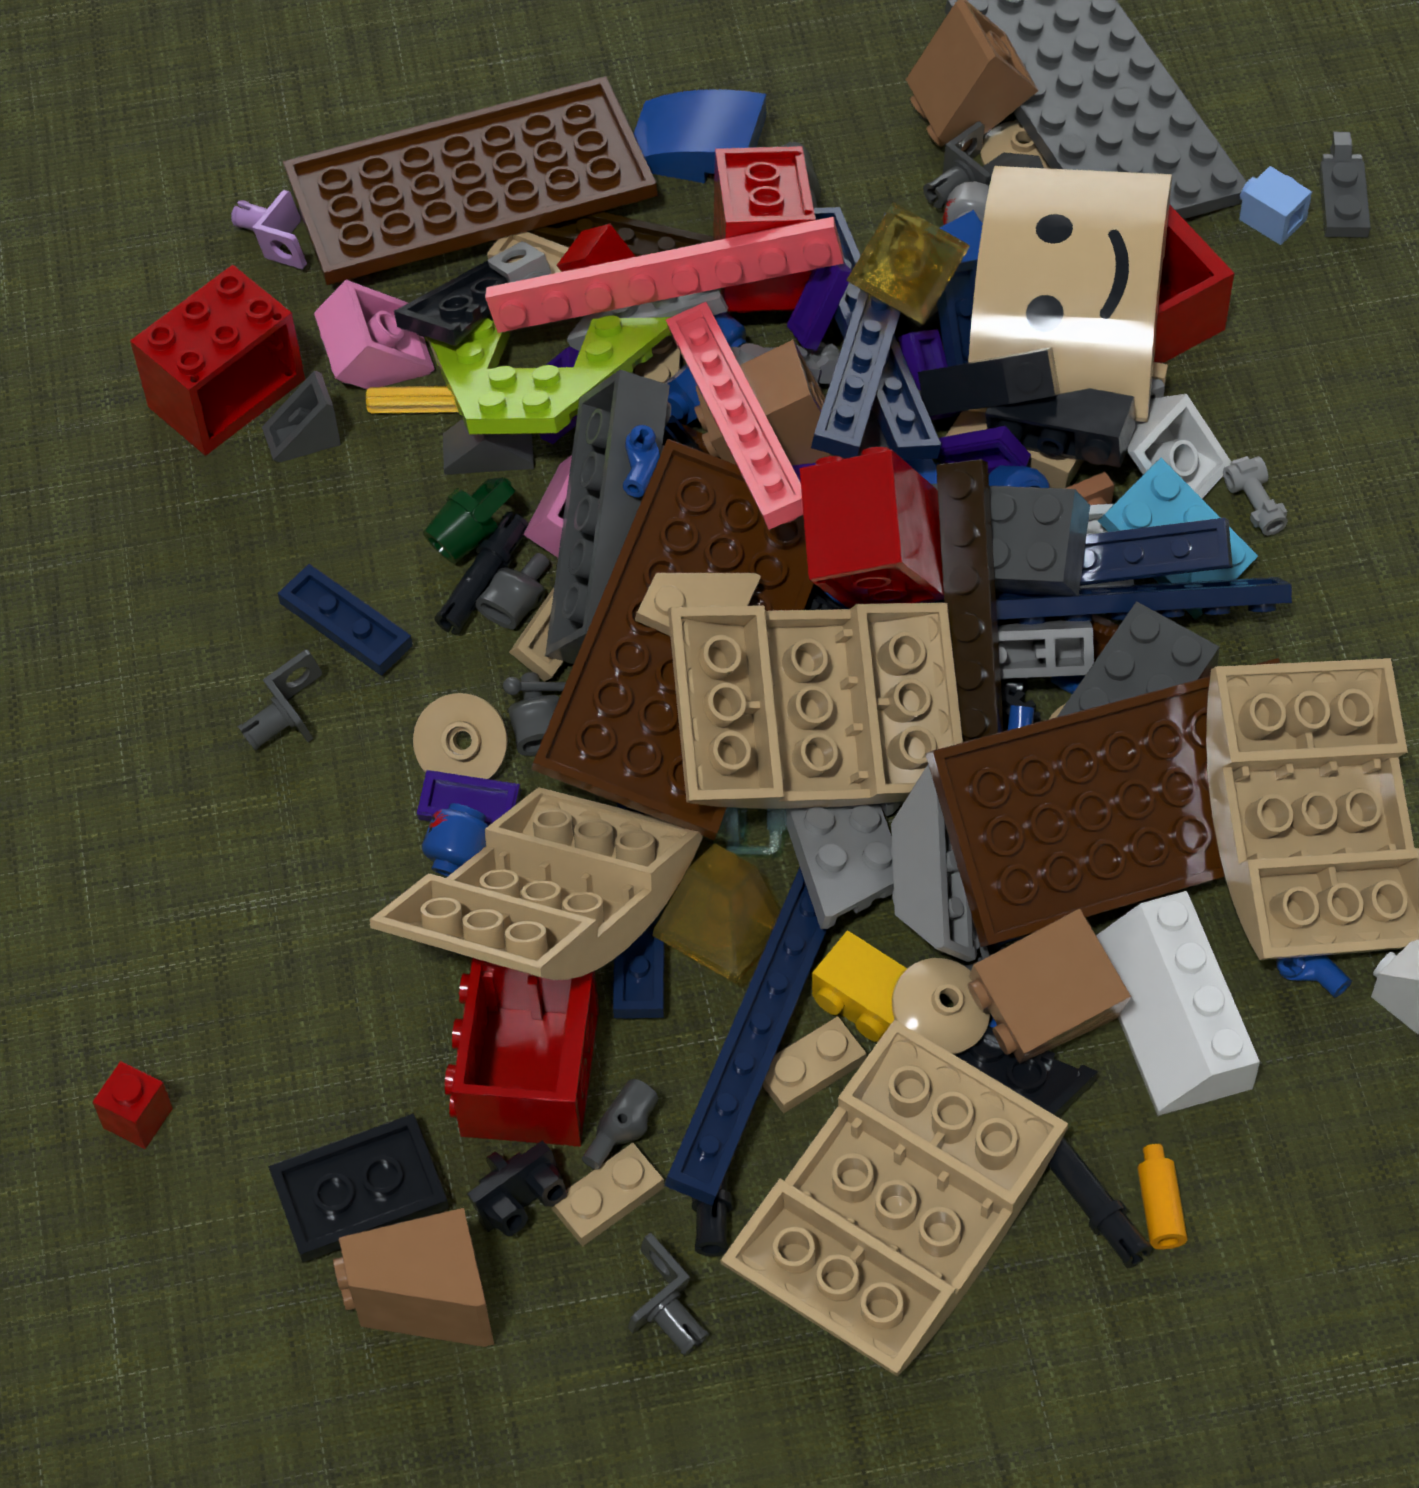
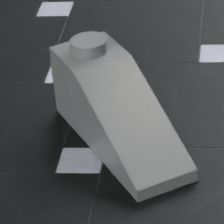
M1064 619L1046 620L1045 623L1027 625L1015 623L998 626L1001 679L1086 675L1094 664L1093 626L1090 620L1066 621Z

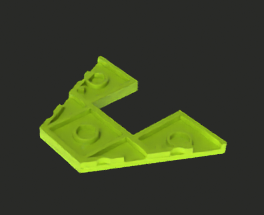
M609 315L599 319H592L574 367L559 368L553 365H544L538 368L497 367L510 337V332L498 333L494 321L487 318L456 346L429 337H425V340L429 342L436 364L440 366L442 377L448 390H451L454 396L456 407L460 415L463 416L464 424L469 434L558 433L577 415L581 396L619 370L633 373L636 365L646 362L653 356L652 348L665 337L672 336L666 322V319L670 317L619 318Z

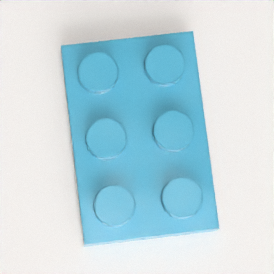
M1160 458L1122 495L1098 522L1108 532L1217 519L1220 517ZM1229 527L1233 568L1153 578L1159 584L1234 580L1243 573L1258 555ZM1202 608L1185 609L1195 620L1203 614Z

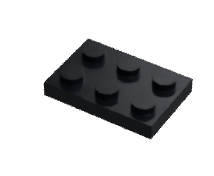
M414 1113L268 1166L302 1263L341 1249L340 1237L427 1217L449 1209L446 1195Z

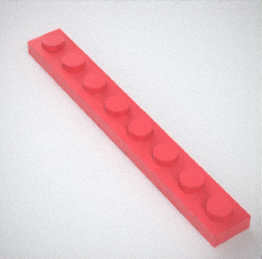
M834 217L486 287L485 298L497 332L501 333L844 264L843 250Z
M703 302L666 319L669 330L768 529L770 530L781 524L794 521L803 515L801 483L707 302Z

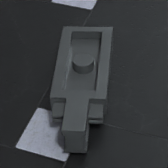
M1333 132L1330 154L1322 155L1319 171L1324 237H1368L1370 218L1365 164L1362 162L1361 154H1352L1351 133Z

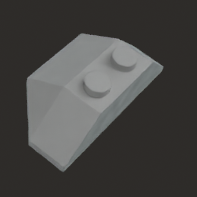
M927 765L891 823V857L893 860L894 882L892 898L895 915L937 950L969 962L976 959L977 949L979 948L978 936L930 768Z

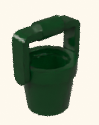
M504 477L488 479L471 495L462 489L456 488L447 497L446 504L423 531L424 537L446 560L453 564L457 563L483 540H488L498 528L492 515L515 492L510 480Z

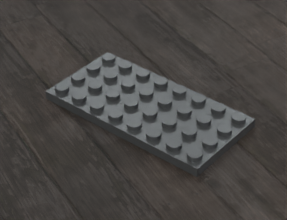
M947 0L944 11L946 15H948L958 0ZM967 0L1006 33L1039 90L1014 110L1013 113L1051 169L1172 174L1170 205L1183 219L1242 204L1240 193L1247 181L1116 0Z

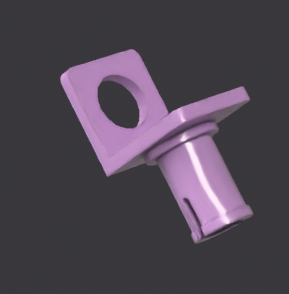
M283 190L268 209L250 204L244 200L239 201L238 206H234L231 217L233 225L238 228L254 231L266 259L303 269L307 263L297 237L291 234L301 221L291 192ZM285 244L291 251L292 255L286 254L283 251H281L279 249L281 245Z

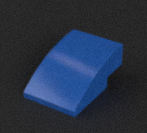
M723 89L693 90L663 95L645 101L633 135L651 173L705 183L708 173L715 174V149L756 148L766 120V94Z

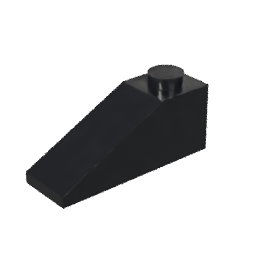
M1052 347L917 372L922 400L929 416L1056 396L1060 392Z

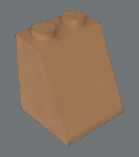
M967 0L955 2L906 78L914 94L910 98L911 103L924 118L927 117L930 123L926 127L927 132L940 147H943L978 121L985 125V135L1039 91L1006 33ZM973 138L964 144L961 149L963 152L970 147Z
M794 340L740 365L791 465L815 463L819 458L834 456L811 448L826 396ZM695 386L700 405L694 407L701 426L707 432L702 434L707 451L714 457H720L722 460L736 465L698 386Z
M1080 908L974 964L969 975L972 981L967 984L969 992L980 1010L988 1008L997 1026L992 1029L1001 1049L1006 1055L1013 1052L1019 1064L1117 1019L1131 998L1130 993Z
M464 1208L339 1238L343 1257L333 1259L336 1278L346 1311L356 1309L361 1327L482 1347L494 1345Z

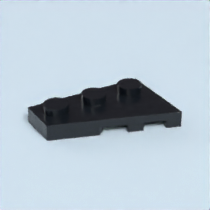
M487 260L395 310L397 327L417 333L418 336L429 337L456 346L491 313L485 298L486 287L508 283V280L505 276L492 269Z
M990 1026L987 1027L984 1035L973 1047L955 1055L1057 1117L1064 1113L1096 1081L1098 1074L1097 1070L1082 1064L1078 1069L1054 1059L1055 1053L1051 1051H1046L1019 1064L1013 1052L1008 1055L1004 1053Z

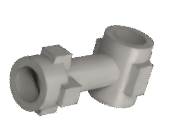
M1246 456L1231 461L1230 466L1224 467L1223 476L1228 490L1231 493L1244 490L1255 511L1250 516L1254 527H1260L1264 535H1273L1284 529L1288 523L1285 506L1283 503L1275 504L1273 499L1270 500L1262 486L1263 483L1268 481V471L1263 459L1259 456L1249 459Z

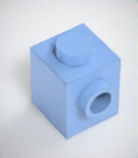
M1269 166L1258 178L1252 177L1244 185L1240 193L1242 205L1239 220L1281 245L1307 220L1312 191L1297 183L1292 177L1284 175Z

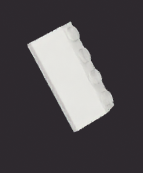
M1187 891L1140 903L1096 935L1131 995L1118 1019L1157 1116L1253 1089L1260 1061Z

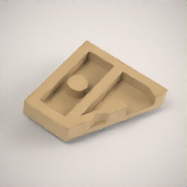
M656 573L637 611L635 621L670 636L668 609L670 607L748 606L761 576L756 573Z

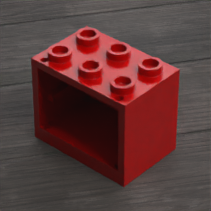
M802 146L715 149L714 241L816 220ZM813 270L720 288L721 295L728 306L727 312L749 313L760 310L794 311Z
M1170 204L1156 323L1154 362L1165 363L1225 330L1235 274Z
M234 265L224 270L130 340L148 407L205 456L305 381L292 312Z
M886 447L867 448L861 452V456L846 459L839 456L822 457L815 461L816 465L799 468L808 576L811 582L849 609L856 604L928 603L944 600L938 490L892 449L890 450Z
M472 958L470 974L463 973L460 980L459 1002L460 1004H465L463 1019L456 1018L453 1024L452 1048L458 1049L456 1065L448 1064L445 1074V1095H450L449 1115L450 1117L457 1118L460 1137L539 1143L543 1140L546 1144L581 1147L599 1016L595 971L568 980H551Z

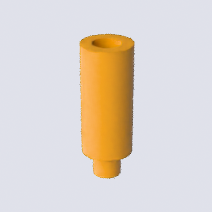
M1150 1144L1143 1148L1144 1161L1137 1167L1149 1243L1155 1249H1173L1187 1242L1175 1164L1173 1160L1165 1158L1164 1149L1161 1144Z

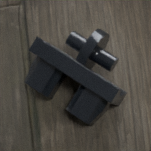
M543 1140L523 1154L518 1152L507 1161L494 1151L486 1157L487 1164L492 1172L478 1181L479 1185L467 1193L469 1200L477 1211L478 1220L485 1230L489 1233L494 1228H497L508 1237H511L525 1227L528 1221L524 1210L526 1205L538 1198L545 1207H553L567 1197L568 1194L553 1153Z

